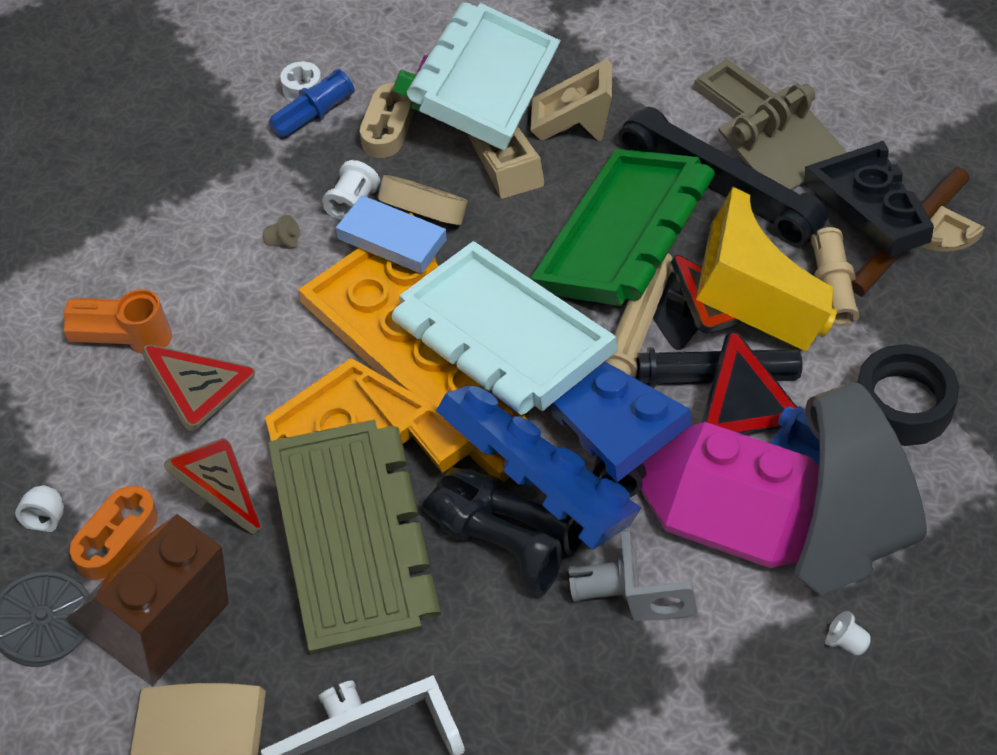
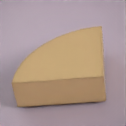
M941 206L930 219L934 225L932 241L920 247L934 251L964 249L982 237L985 227Z

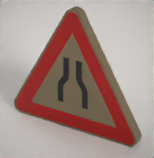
M146 345L142 353L183 426L190 431L197 430L255 376V370L251 366L155 345Z
M221 438L170 457L164 462V468L168 473L203 498L196 504L198 509L209 512L220 510L253 535L262 529L234 450L227 439Z

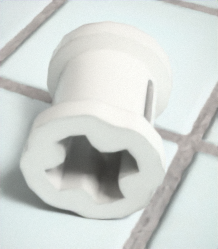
M356 160L345 161L339 170L340 179L334 189L328 190L323 196V208L331 217L342 220L361 195L368 197L378 190L380 186L378 174L373 168L363 162Z

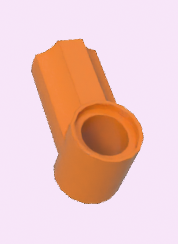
M133 290L123 295L120 299H68L63 312L64 333L69 342L129 344L131 349L142 354L146 345L165 348L172 339V330L160 300L151 290Z

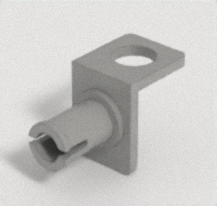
M630 530L621 531L623 555L619 556L618 562L577 567L576 565L569 566V575L572 576V578H569L574 602L623 595L624 600L628 602L633 621L664 620L698 614L693 585L689 581L639 587L637 553ZM664 597H674L681 600L679 603L670 606H659L652 603Z

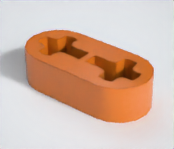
M125 486L116 490L74 536L70 543L69 552L77 571L83 577L91 580L106 578L154 528L158 512L151 494L145 488ZM140 506L142 514L138 517L130 514L125 519L123 518L121 511L124 508L134 510ZM105 546L107 554L104 557L94 555L90 559L88 558L87 550L90 548L100 550Z

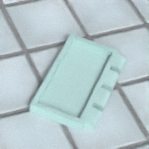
M467 2L461 3L422 65L421 70L408 88L407 96L411 101L421 105L420 112L506 151L561 40L482 3L478 7Z
M474 241L400 294L401 304L392 313V320L415 338L422 339L426 346L449 363L457 364V368L486 390H492L494 396L521 415L527 413L534 406L544 411L618 351L615 335Z

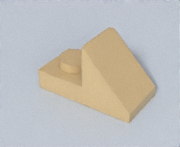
M605 59L533 97L531 132L540 140H545L580 123L597 141H602L612 99V63Z

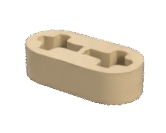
M394 83L383 84L376 89L360 126L361 146L365 153L375 158H386L400 150L414 116L415 109L411 108L413 101L394 92ZM394 101H399L395 103L392 112L387 111V106H391ZM383 128H388V134H384L381 139H375L379 138Z
M383 175L377 198L384 203L455 225L462 224L468 200L390 175Z

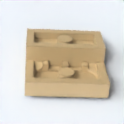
M226 683L176 684L143 688L140 693L130 755H258L266 691L260 686Z

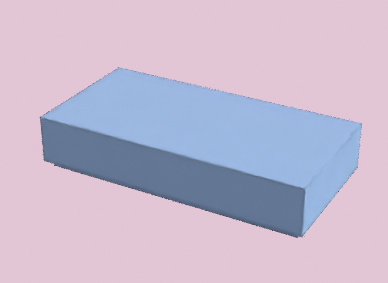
M363 195L359 197L336 226L337 239L420 274L425 271L447 241L446 229Z

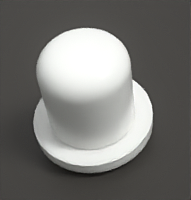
M845 611L832 621L825 644L829 647L839 646L849 653L861 655L869 647L871 637L866 630L855 623V616L851 612Z

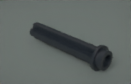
M648 347L646 353H637V380L648 384L653 389L656 383L713 382L721 351L655 353L654 347ZM796 349L752 350L775 380H797L801 377L803 361L800 351Z

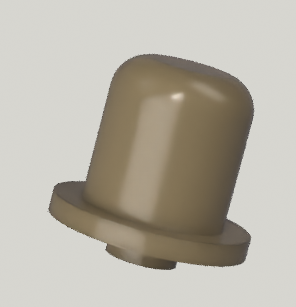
M284 215L278 219L276 224L264 229L263 240L268 246L295 248L297 247L300 228L294 218Z

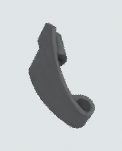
M850 382L812 396L807 400L805 407L808 425L815 437L820 440V462L813 516L804 548L793 575L820 595L870 575L873 571V561L921 542L927 533L921 496L907 456L883 411L867 389L858 382Z

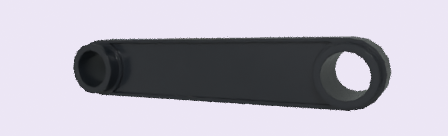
M645 107L642 110H638L623 124L622 129L619 131V141L625 150L699 157L701 164L710 166L715 172V176L708 188L726 198L732 187L749 194L752 212L774 224V229L780 239L793 247H801L810 242L811 236L813 234L817 235V231L823 229L828 219V211L825 205L814 195L809 193L798 194L669 123L664 114L656 108Z

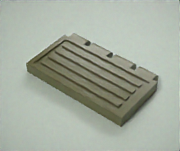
M370 420L268 441L310 655L422 631L421 620L441 615L433 576L427 574L410 577V573L423 571L430 567L421 523L398 524L400 521L418 516L409 472L401 471L387 474V471L397 470L407 465L399 428L392 426L377 429L376 421Z

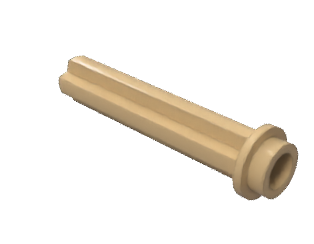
M669 253L660 267L656 269V274L639 300L629 299L615 332L618 351L605 361L634 378L638 373V366L636 364L637 353L640 352L672 270L671 261L673 258Z

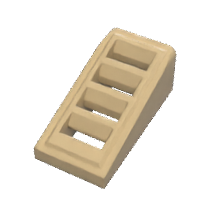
M517 127L506 151L467 134L501 199L544 186L541 159L519 127Z

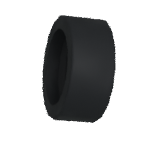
M909 344L886 346L872 353L860 368L857 380L859 384L867 389L883 411L902 446L926 444L941 436L951 423L960 386L955 371L941 356L926 348ZM905 376L914 378L927 385L936 395V406L926 412L919 413L897 411L881 401L874 392L875 385L886 377Z

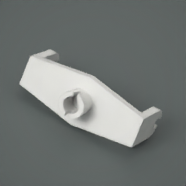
M434 675L363 704L355 689L356 685L353 680L339 684V693L343 702L339 701L334 687L329 688L318 696L320 702L324 705L329 719L260 750L261 755H300L425 699L450 755H461L465 751L460 734Z

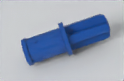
M338 68L315 86L309 89L302 88L299 90V97L271 116L268 121L271 129L279 138H284L315 117L319 121L325 117L324 113L331 109V107L354 94L355 89L351 80L344 71L341 72Z

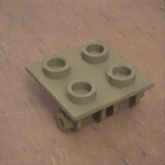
M808 84L787 86L718 128L720 134L749 167L791 190L804 183L805 166L847 153L811 112L810 107L815 99V92Z

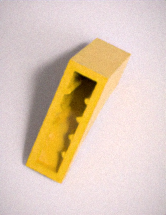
M732 187L710 226L696 300L807 352L817 335L825 337L834 323L837 310L832 308L834 287L811 275L784 255L758 225L751 209L750 195Z

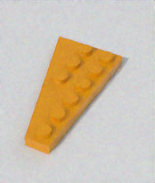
M358 248L298 289L300 303L377 373L438 407L446 393L465 386H476L486 390L457 368V364L449 363L426 346L422 339L415 338L392 320L393 311L401 304L399 295L439 267L436 257L433 258L425 271L420 274ZM494 396L498 401L497 406L512 417L518 416L527 419L524 414H519ZM477 448L468 455L488 474L502 480V483L510 478L504 472L503 462L505 458L499 453L490 455L481 452Z

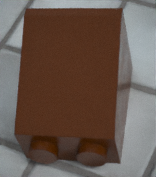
M176 514L147 535L71 612L67 620L81 633L153 687L229 604L222 547L180 515Z

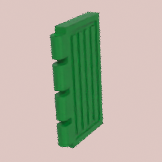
M615 149L530 279L555 296L618 306H622L625 299L639 300L656 274V269L660 267L676 241L677 235L680 234L696 208L697 201L702 198L715 176L714 170L708 165L701 164L699 157Z

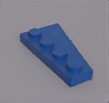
M605 361L550 405L552 416L562 426L568 424L579 436L580 445L591 456L597 454L605 462L606 472L616 482L620 481L691 426L690 408Z
M465 386L444 395L436 412L481 452L490 455L499 453L505 458L503 462L504 472L519 485L537 486L545 493L547 498L542 506L558 520L565 519L569 515L584 528L579 538L592 550L633 523L641 507L629 499L630 494L623 486L613 480L597 477L584 467L585 462L579 455L563 447L556 448L540 436L541 431L535 424L522 417H512L498 407V401L491 393L480 387Z

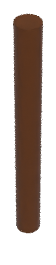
M960 167L954 168L921 204L930 219L941 206L945 207L969 181V174L966 170ZM880 248L855 275V280L851 281L853 292L863 297L902 253L890 257Z

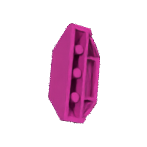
M702 422L688 427L643 462L647 475L642 479L640 491L647 505L666 532L768 568L798 563L811 524L818 487L819 466L811 457L707 422Z

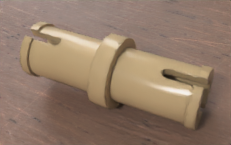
M833 227L823 228L817 231V235L813 234L811 236V244L814 248L818 268L814 276L834 287L832 308L837 310L833 325L853 324L852 320L857 321L860 316L851 282L856 278L854 268L847 262L841 230Z

